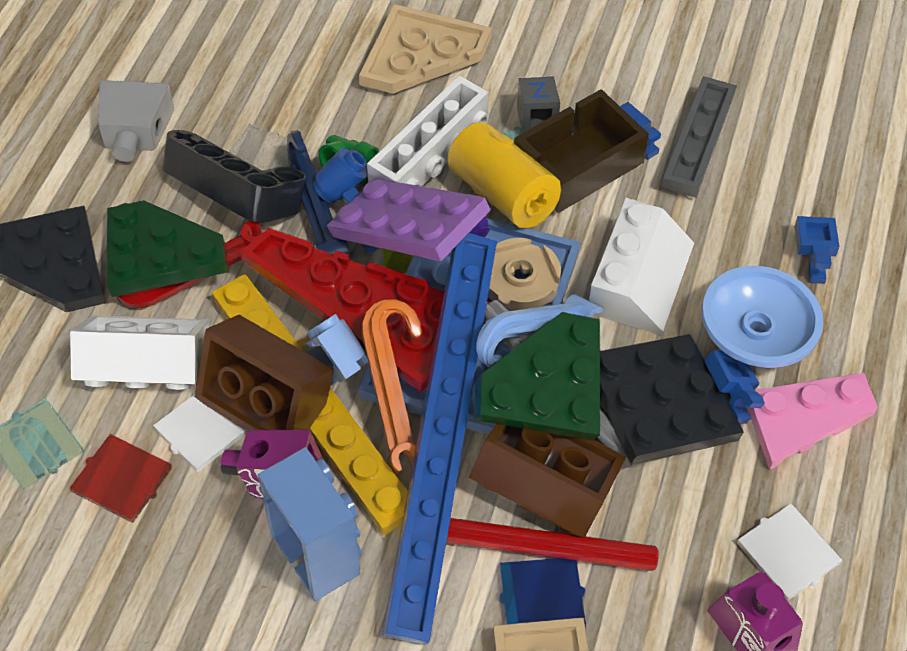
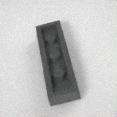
M705 76L702 77L663 176L662 188L697 198L735 96L737 85Z

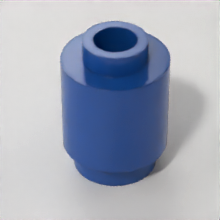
M341 148L316 173V179L313 181L316 193L329 203L343 200L342 194L356 187L367 177V162L365 158L356 150Z

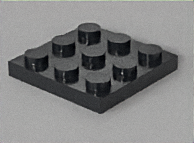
M691 334L600 351V403L631 465L736 442L743 435L744 431L724 394L719 391Z

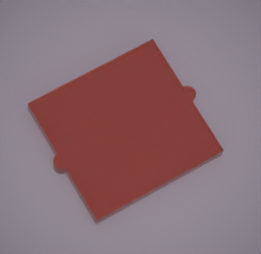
M109 434L94 456L86 459L87 465L70 486V491L134 523L149 500L157 497L156 490L171 471L172 465Z

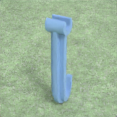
M573 294L566 299L564 304L498 314L496 317L489 319L479 332L476 342V352L479 361L490 368L503 358L500 355H493L496 346L502 339L534 334L561 312L592 318L594 314L602 313L603 309L585 298Z

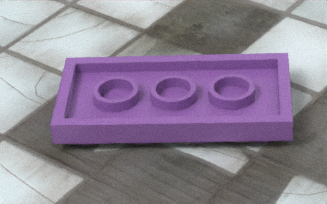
M375 179L367 183L363 191L350 204L342 207L338 215L327 227L333 238L442 261L491 209L485 197Z

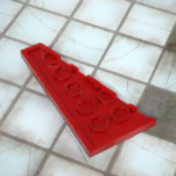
M267 228L241 251L243 262L323 321L334 314L337 315L339 320L344 319L364 350L362 322L366 312L375 303L382 300L396 299L409 305L415 311L420 322L422 333L419 338L411 336L406 322L401 315H390L386 320L398 376L419 392H422L427 387L444 291L429 287L425 280L372 262L364 265L352 261L348 254L335 251L332 254L314 248L310 241L271 228Z

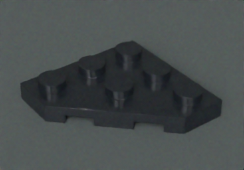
M85 206L1 223L0 277L6 279L9 285L34 297L39 295L51 301L54 307L66 313L105 304Z

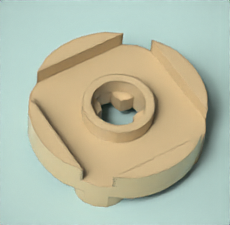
M511 238L497 243L488 297L492 301H499L508 311L542 307L554 301L560 283L561 266L556 254L544 244L542 249L539 246L532 245V240L527 238ZM516 269H521L523 274H531L526 279L513 277Z

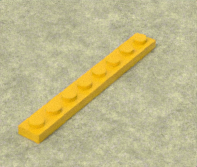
M246 274L211 292L214 302L227 319L240 314L302 350ZM330 388L327 404L308 431H311L315 442L380 532L385 536L402 525L408 491Z

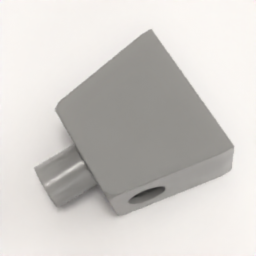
M100 80L98 123L104 146L113 149L112 155L117 160L123 162L132 161L136 150L153 151L156 149L174 111L169 83Z

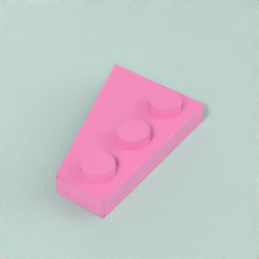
M858 373L755 390L762 396L765 404L761 408H748L768 468L771 470L782 464L784 459L797 452L801 454L811 449L814 443L830 435L835 436L875 414L878 406L865 374Z

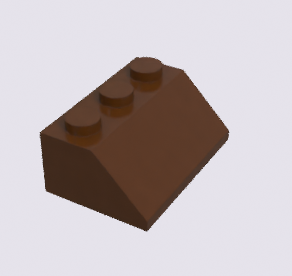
M238 314L205 330L194 397L248 432L251 430H309L327 404L334 369Z
M496 424L486 438L468 478L481 484L487 490L496 492L517 503L523 509L558 525L562 530L585 538L626 456L595 440Z

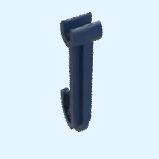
M298 130L291 131L287 136L288 161L290 168L300 170L306 175L302 203L316 240L314 248L332 254L335 251L348 254L350 250L347 240L333 238L327 227L333 220L327 202L314 190L313 181L316 179V170L310 160L301 132Z

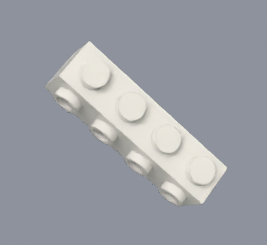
M459 75L367 163L368 183L375 179L423 186L431 177L435 178L438 176L444 164L448 161L449 149L459 133L471 124L478 122L488 123L489 92Z

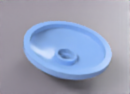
M744 266L721 274L708 287L702 303L703 324L712 341L732 358L757 367L777 368L801 361L814 350L823 331V313L818 300L810 289L792 275L770 267Z

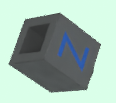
M554 76L518 78L517 110L522 133L560 112V99Z

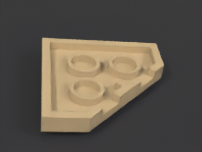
M394 4L359 74V85L393 94L478 63L482 60L490 42L492 27Z

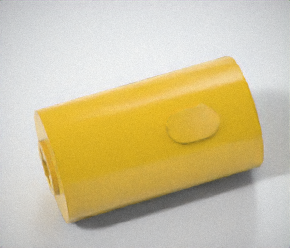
M478 122L463 129L454 139L448 153L449 168L466 182L478 196L485 197L491 205L517 227L527 229L537 226L552 213L560 198V181L515 145L511 138L500 133L488 123Z

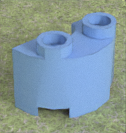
M336 314L308 331L307 335L311 340L301 346L305 353L334 369L331 385L347 379L360 370L361 365L368 363L365 350L344 319L339 320Z

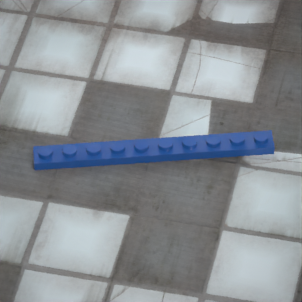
M468 233L451 252L381 635L422 645L428 644L431 637L478 358L476 342L479 332L483 327L497 245L496 240Z

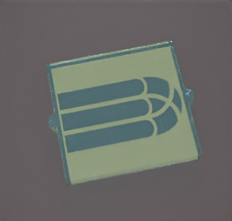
M46 398L20 414L18 412L13 413L10 420L0 425V457L22 489H25L49 473L56 474L60 466L84 452L83 447Z

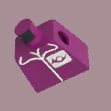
M251 430L246 434L241 450H224L221 457V472L226 475L240 476L250 495L263 499L264 496L261 492L258 478L259 473L305 447L315 461L323 458L311 431Z
M763 571L756 573L725 592L707 610L737 651H798L803 627L802 620L785 599L783 590L774 584Z

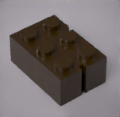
M600 89L577 102L575 111L568 107L514 137V144L560 181V198L554 208L557 213H560L643 164L649 133Z

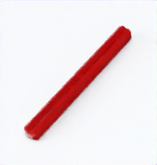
M450 518L447 536L448 543L650 571L656 570L659 559V550L656 546L587 536L583 538L572 534Z

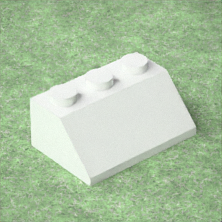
M629 198L625 199L592 282L589 296L590 302L603 309L602 313L594 315L661 336L694 246V242L663 208Z
M91 315L70 331L71 380H84L86 386L92 387L106 386L110 384V381L125 382V386L129 388H145L150 386V383H166V387L169 389H188L191 387V384H196L205 330L210 327V319Z

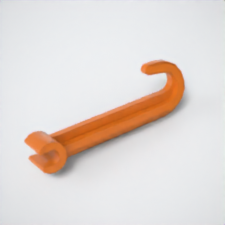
M392 299L375 303L366 312L362 322V337L389 450L387 464L396 475L402 470L399 460L400 454H404L409 458L412 470L416 446L412 437L386 320L392 314L401 315L413 338H419L422 330L415 311L406 303Z

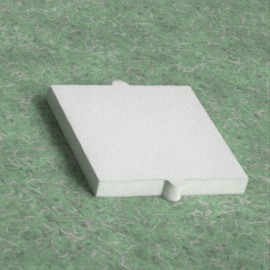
M194 394L153 426L171 445L172 453H179L199 472L222 454L225 449H228L246 435L248 431L204 405L194 397Z
M789 504L769 519L761 518L759 525L739 538L736 543L760 571L765 572L771 581L783 590L787 601L810 585L816 587L821 577L842 562V559L792 504Z

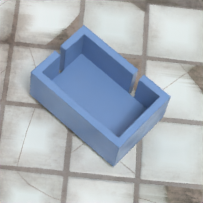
M305 447L259 473L258 478L261 492L264 496L263 501L270 534L290 564L304 557L305 561L294 567L314 601L316 602L359 576V557L362 556V551L357 543L360 531L355 523V518L359 514L348 494L344 492L339 495L332 485L334 477L325 461L321 458L315 461Z

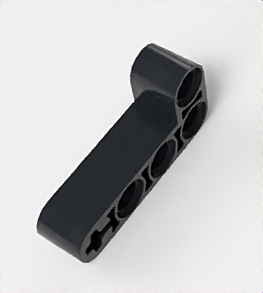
M171 130L166 136L162 169L168 175L249 221L265 223L299 213L306 175L302 171L290 167H276L262 171L189 131Z

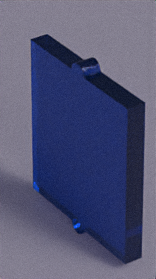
M553 558L500 563L503 593L500 594L499 601L505 607L506 624L584 618L586 628L582 597L585 595V588L580 586L577 560Z

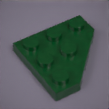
M145 200L123 203L107 208V287L112 297L228 273L227 249L222 234Z
M561 312L482 373L475 382L474 420L592 441L600 436V319Z

